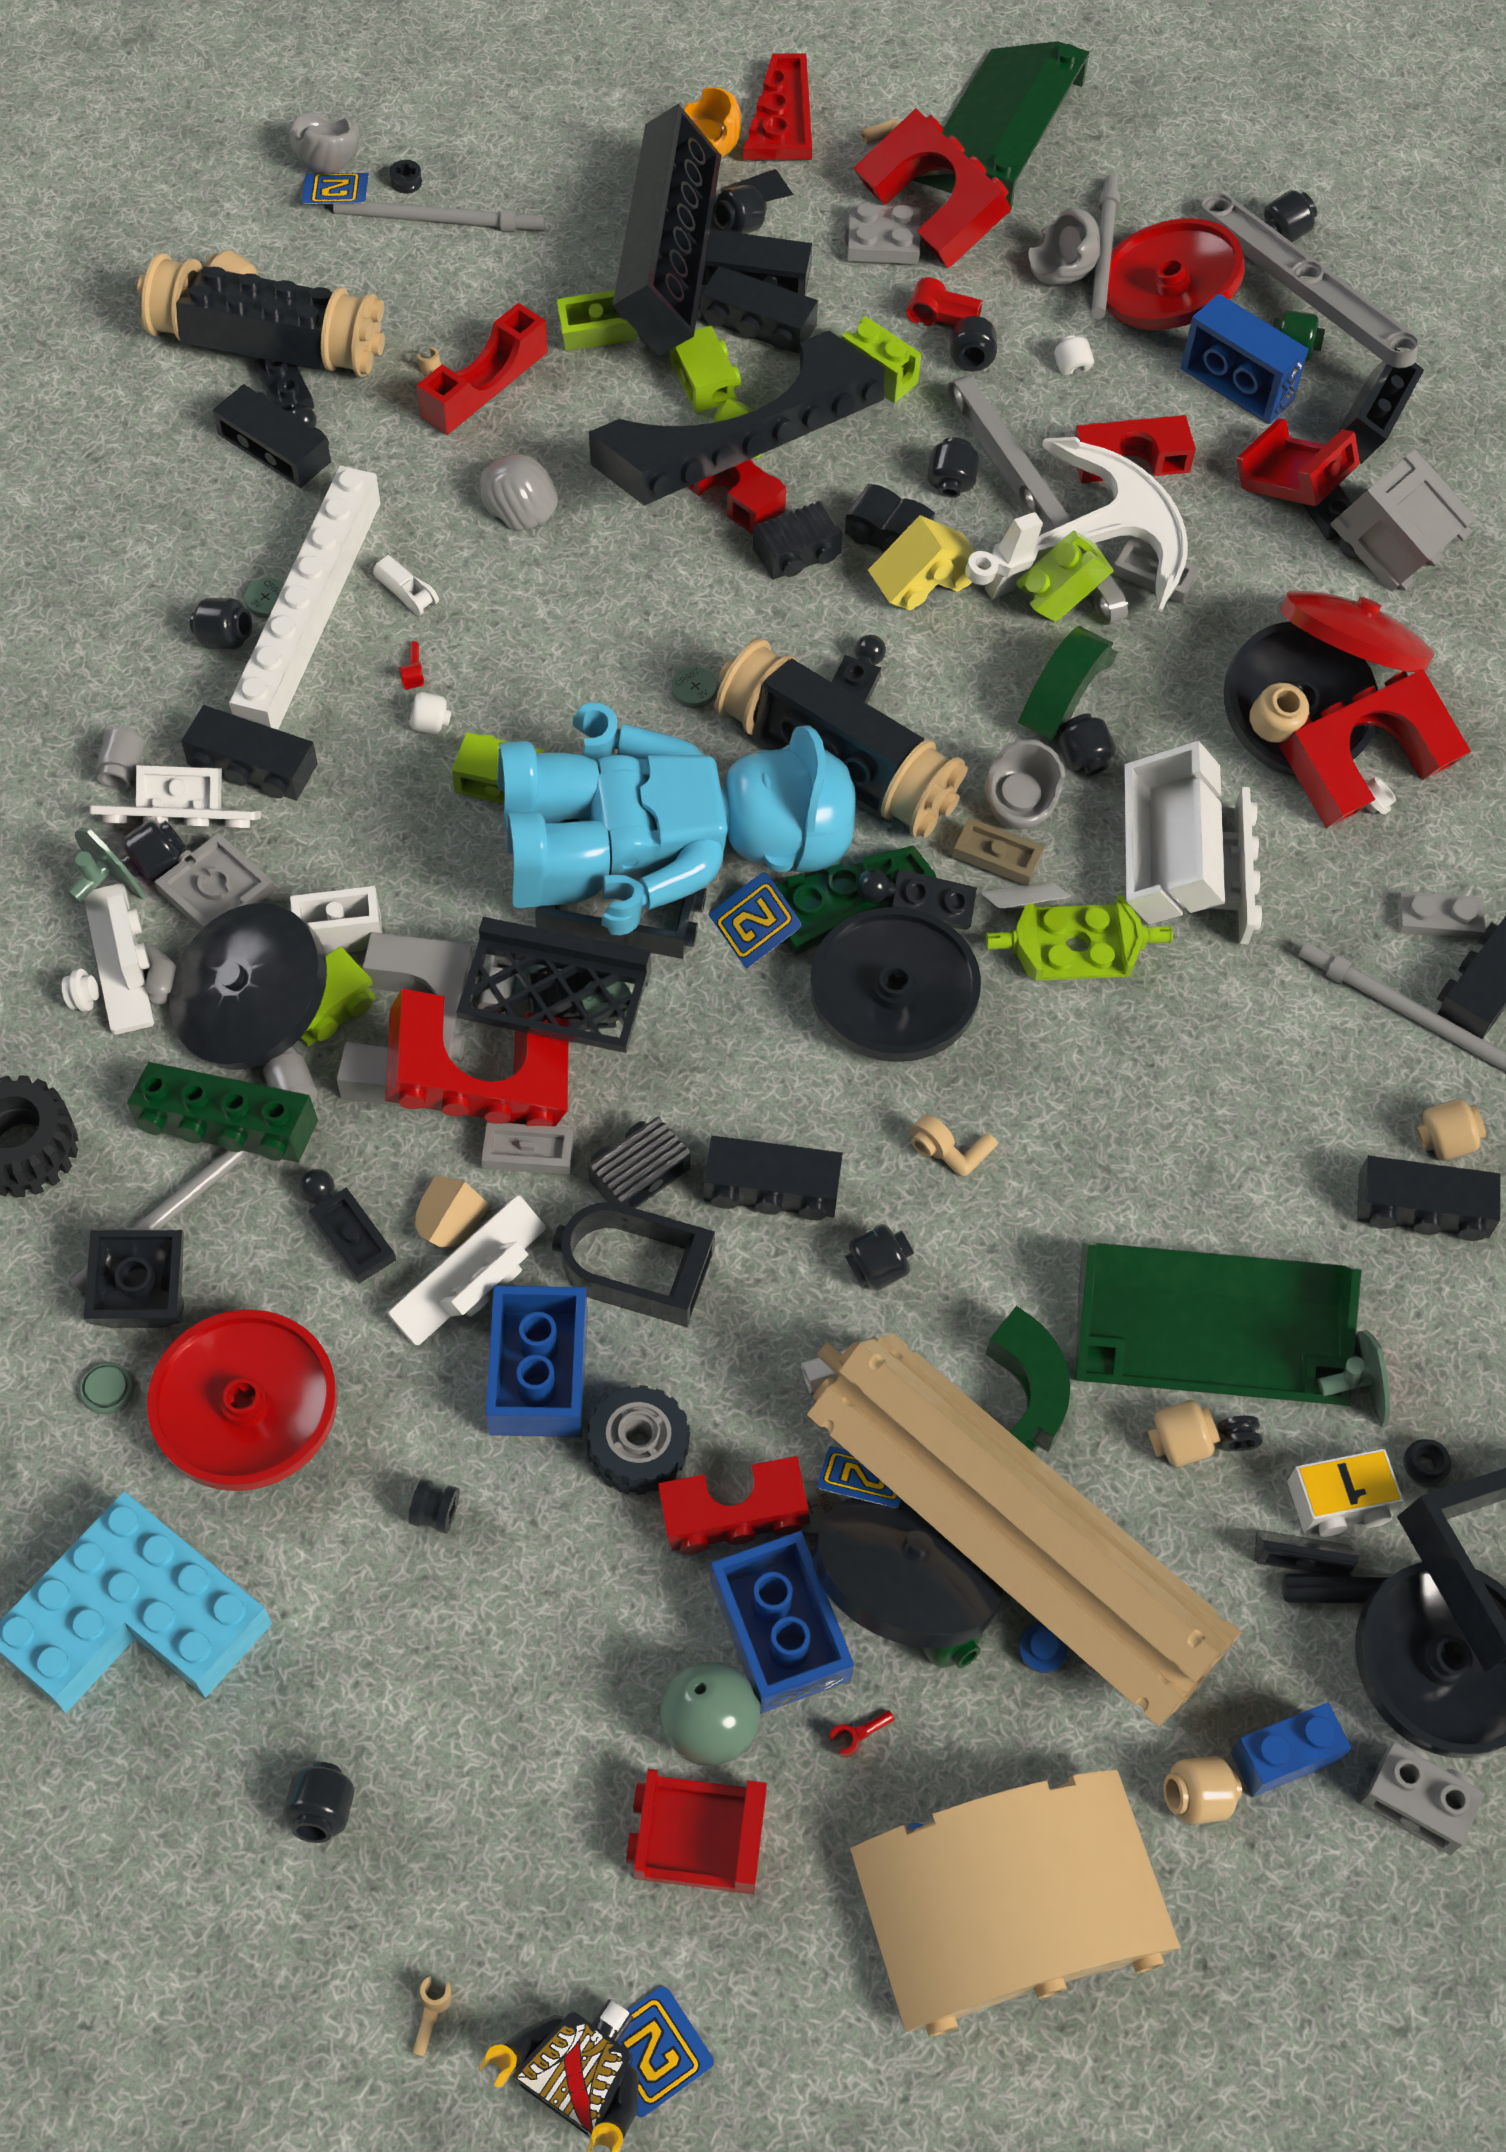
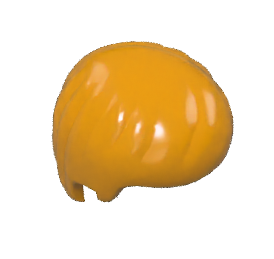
M719 87L704 88L701 98L694 103H687L683 110L718 150L722 159L731 152L738 142L741 127L740 108L732 93Z

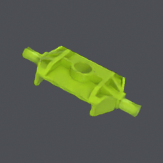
M1117 895L1114 904L1035 907V903L1026 904L1016 930L1011 932H986L985 934L986 950L1012 948V955L1017 954L1027 976L1034 981L1131 977L1141 950H1145L1147 943H1172L1173 941L1171 925L1153 927L1142 925L1140 918L1123 895ZM1071 938H1080L1088 944L1089 948L1081 952L1073 951L1067 946L1066 941Z

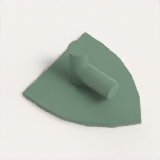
M81 827L75 832V839L82 851L77 854L75 862L84 875L68 891V894L76 902L81 903L108 875L123 883L126 888L142 900L146 897L123 863L91 829Z
M1368 1330L1358 1331L1355 1340L1357 1357L1348 1359L1345 1372L1319 1378V1388L1321 1394L1327 1396L1368 1386L1381 1426L1386 1427L1390 1415V1393L1383 1350L1374 1335Z

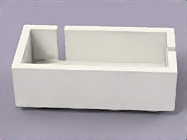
M1200 741L1124 764L1126 901L1149 925L1182 916L1183 908L1192 913L1224 904L1222 804L1217 798L1221 796L1220 765Z

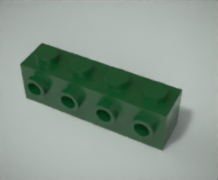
M153 1062L147 1063L127 1101L138 1129L148 1134L159 1135L162 1133L176 1136L194 1144L200 1142L221 1146L231 1152H251L260 1154L273 1161L283 1159L299 1163L318 1122L310 1095Z

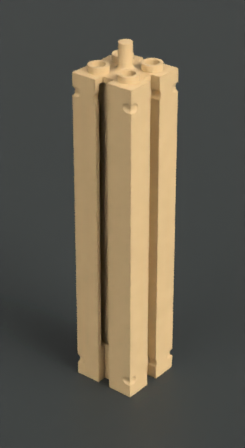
M895 1333L881 1336L879 1339L873 1336L869 1340L860 1343L855 1341L843 1354L830 1342L820 1349L817 1357L836 1372L839 1377L836 1381L829 1377L817 1388L812 1397L816 1403L807 1416L820 1427L828 1429L830 1436L1131 1703L1141 1706L1144 1714L1158 1727L1189 1699L1210 1670L1242 1634L1229 1620L1220 1618L1215 1608L917 1352H911L907 1344Z

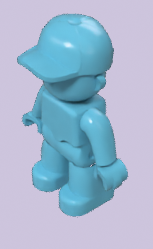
M592 702L584 704L579 708L577 714L573 716L572 726L590 737L584 738L582 755L536 753L533 744L528 741L502 742L498 744L497 785L499 790L504 791L503 825L507 831V852L513 854L512 903L516 908L579 903L595 896L602 890L604 900L619 899L622 901H613L605 909L601 925L608 928L611 935H624L630 933L638 926L642 906L649 910L674 902L705 888L714 880L723 861L726 836L732 848L740 856L756 864H766L768 868L777 872H787L789 870L793 872H813L828 868L838 863L851 846L855 830V787L847 766L833 754L824 750L822 739L811 726L796 727L792 733L790 744L782 749L761 750L740 757L726 773L723 786L721 787L717 764L713 757L704 755L695 745L667 734L622 723L621 729H617L618 719L615 712L602 703ZM615 749H618V755H612ZM565 819H578V822L563 823Z

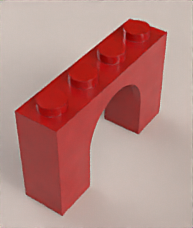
M915 108L853 169L862 184L883 205L889 203L913 179L923 173L941 170L956 176L955 187L948 201L917 230L926 248L943 265L949 268L1012 210L1005 197L1009 192L997 177L990 180L985 175L987 172L985 167L975 156H972L970 159L963 154L965 149L953 135L947 138L942 133L944 131L942 126L931 114L925 117Z
M1424 669L1409 676L1406 671H1402L1385 681L1386 687L1376 691L1374 686H1371L1352 698L1354 703L1344 706L1342 701L1321 712L1322 718L1312 722L1310 717H1308L1300 729L1294 731L1286 741L1279 745L1326 829L1359 813L1375 800L1351 756L1350 735L1354 726L1373 725L1392 734L1401 744L1422 780L1456 764L1471 752Z
M401 989L390 1008L385 1101L398 1103L407 1109L427 1108L439 1110L448 1116L468 1115L485 1118L486 1121L494 1124L508 1122L526 1124V1126L558 1125L568 1111L569 1041L515 1030L513 1075L501 1081L478 1080L461 1071L446 1052L443 1042L445 996ZM528 1012L524 1018L528 1019L536 1013ZM554 1017L559 1025L569 1027V1020Z

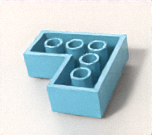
M124 1491L0 1620V1657L66 1714L136 1639L206 1698L272 1625V1621L263 1605Z

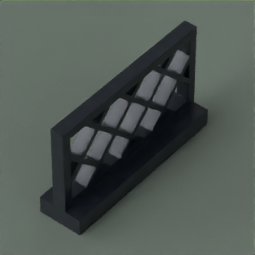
M488 917L482 918L479 928L480 939L456 1011L457 1018L627 1053L644 988L648 986L651 975L650 950ZM486 954L505 958L509 967L489 976L483 967ZM535 964L546 966L551 975L531 985L523 970ZM575 973H582L588 975L593 984L573 993L564 979ZM516 975L525 989L505 999L496 985ZM479 976H481L483 979L480 982H478ZM618 981L635 984L632 994L618 1002H615L606 989ZM558 983L567 998L547 1008L538 993ZM487 989H490L499 1002L486 1010L470 1007L473 997ZM600 992L609 1007L589 1016L580 1002ZM531 997L541 1011L527 1019L517 1017L511 1007ZM573 1006L583 1020L571 1027L559 1025L553 1016ZM628 1008L627 1013H626V1016H625V1014L622 1012V1010ZM616 1015L623 1025L620 1038L601 1034L596 1024Z

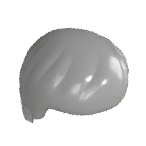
M314 112L304 113L295 118L289 131V142L292 151L299 161L314 172L322 174H334L343 169L353 158L359 139L357 123L354 122L352 127L348 119L330 122L322 115Z
M1079 208L1064 210L1052 224L1041 230L1043 237L1040 244L1034 248L1030 247L1027 252L1031 271L1039 281L1051 285H1064L1076 282L1091 272L1100 256V234L1097 223L1092 215L1085 210Z
M522 454L506 455L493 461L481 473L479 486L483 505L492 517L502 519L511 530H529L537 525L544 524L557 508L558 493L543 466L532 457Z
M1018 740L1005 746L993 761L984 784V794L990 804L991 813L995 816L996 820L1003 826L1015 830L1032 828L1045 821L1052 814L1059 800L1065 778L1064 765L1060 761L1058 754L1051 747L1038 740Z

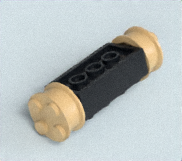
M166 253L156 254L150 262L146 274H141L138 279L137 292L142 297L141 328L153 336H159L162 332L175 334L181 343L322 370L325 367L326 370L335 371L338 367L353 369L354 373L359 377H365L371 372L375 355H381L384 350L385 335L380 333L381 320L384 314V301L378 299L375 294L369 293L362 298L349 295L348 291L341 287L331 292L324 287L311 288L296 285L288 280L275 281L260 278V276L252 273L240 274L229 272L221 267L202 268L201 263L197 259L190 258L183 263L173 261Z
M765 639L751 640L735 660L729 659L722 667L719 674V679L722 683L714 703L716 713L720 717H734L742 722L744 731L753 735L752 741L767 750H779L790 744L792 733L796 727L811 726L822 739L824 750L833 754L847 766L855 787V805L881 821L897 818L910 826L911 835L917 838H927L936 826L939 817L942 814L949 816L957 806L960 796L956 794V791L968 771V767L965 766L963 759L959 757L949 759L937 752L936 744L933 741H924V738L802 665L793 656L781 657L771 651L770 643Z

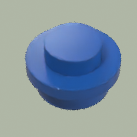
M1043 1624L1029 1627L1023 1633L1019 1642V1654L1022 1661L1027 1667L1039 1673L1055 1671L1063 1664L1067 1656V1645Z

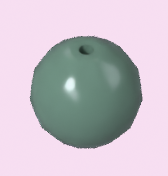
M702 1662L688 1667L670 1681L662 1694L660 1724L664 1738L683 1759L694 1764L718 1766L735 1760L750 1747L758 1733L760 1702L756 1690L738 1669L722 1662Z

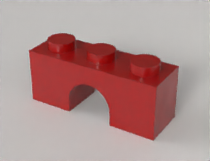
M1186 415L1076 425L1074 435L1082 443L1105 448L1123 457L1132 455L1145 459L1151 466L1153 476L1190 473L1196 450ZM1077 467L1081 483L1104 481L1101 477Z
M751 459L687 487L698 496L714 486L721 485L732 488L727 492V517L751 534H753V527L757 523L768 522L770 518L775 519L777 515L779 516L785 511L786 486L777 477L770 476L756 466Z
M798 1456L751 1465L754 1478L753 1490L745 1501L732 1506L722 1505L710 1496L705 1474L658 1483L667 1538L671 1550H680L683 1554H695L708 1549L709 1544L724 1541L731 1545L745 1544L754 1540L755 1535L774 1531L775 1535H790L800 1531L802 1525L811 1524Z

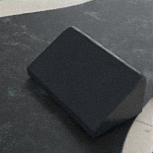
M1258 1530L1256 1532L1254 1561L1257 1564L1316 1574H1350L1358 1564L1359 1556L1348 1544L1265 1530Z

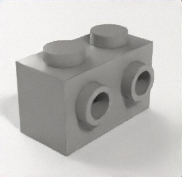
M1394 1742L1383 1753L1360 1805L1446 1854H1453L1463 1845L1486 1793L1474 1787L1473 1780L1467 1775L1453 1769L1444 1770L1428 1761V1755L1419 1748L1409 1744L1399 1745Z

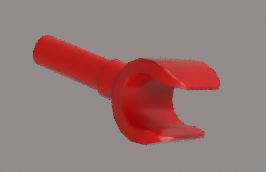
M416 641L410 642L409 665L399 667L400 677L405 690L424 685L422 665L419 660V643Z
M887 1710L855 1728L847 1724H840L831 1730L829 1739L833 1741L841 1734H850L853 1737L852 1745L838 1753L839 1756L848 1758L858 1752L860 1741L895 1719L891 1711Z

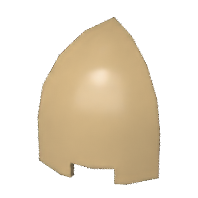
M435 1175L416 1211L415 1226L419 1236L438 1247H455L466 1241L476 1230L490 1204L465 1181Z

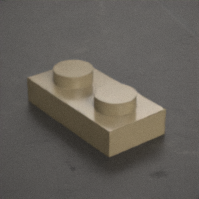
M969 817L954 846L952 857L1029 886L1041 861L1045 846Z

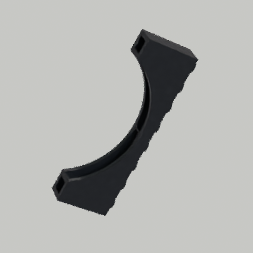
M828 330L800 342V374L786 392L769 404L742 416L700 425L661 426L617 419L588 432L590 463L595 469L645 506L883 401L885 367Z

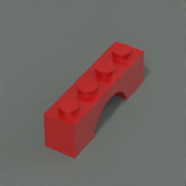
M518 302L493 323L488 342L473 363L457 372H453L442 364L416 385L420 417L444 434L449 435L548 353L546 320Z

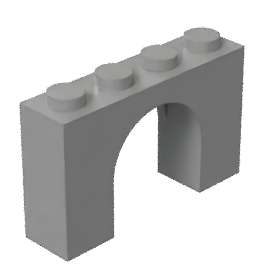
M371 932L363 964V970L373 982L369 989L400 992L403 988L445 996L444 1046L453 1063L454 1060H462L465 1035L460 1034L462 1022L469 1023L470 1021L457 1018L456 1011L473 961L472 944ZM345 1042L337 1076L341 1099L400 1106L398 1103L385 1101L388 1047Z

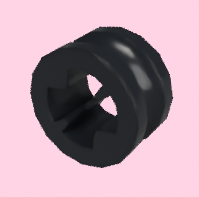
M406 159L399 160L390 167L391 185L395 191L408 194L417 191L422 186L421 168L416 162ZM405 175L410 176L409 178H402Z
M1248 1415L1234 1416L1222 1420L1217 1425L1219 1433L1224 1435V1438L1220 1441L1221 1448L1227 1452L1252 1450L1263 1443L1261 1434L1256 1433V1430L1260 1427L1257 1417Z

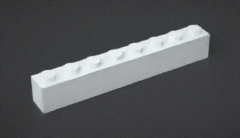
M339 466L231 697L229 705L233 715L277 730L279 729L380 506L379 489L375 473Z

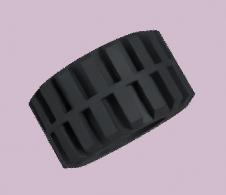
M19 1075L17 1081H12L10 1076L0 1078V1137L8 1129L17 1125L34 1124L38 1126L35 1134L27 1142L11 1148L0 1147V1195L5 1197L9 1190H12L15 1198L25 1197V1190L32 1189L35 1195L44 1192L41 1185L48 1181L52 1186L56 1185L61 1181L57 1173L60 1170L68 1173L72 1167L69 1157L76 1158L78 1153V1147L75 1143L79 1141L78 1133L60 1094L54 1087L49 1089L45 1081L36 1079L32 1083L29 1076Z

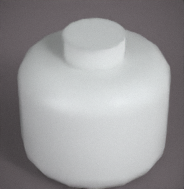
M1067 336L1055 348L1054 356L1058 369L1063 375L1073 374L1075 369L1080 372L1088 371L1094 364L1089 342L1083 337Z
M418 692L414 698L411 710L410 728L426 734H439L443 725H449L451 711L446 710V699L439 695Z

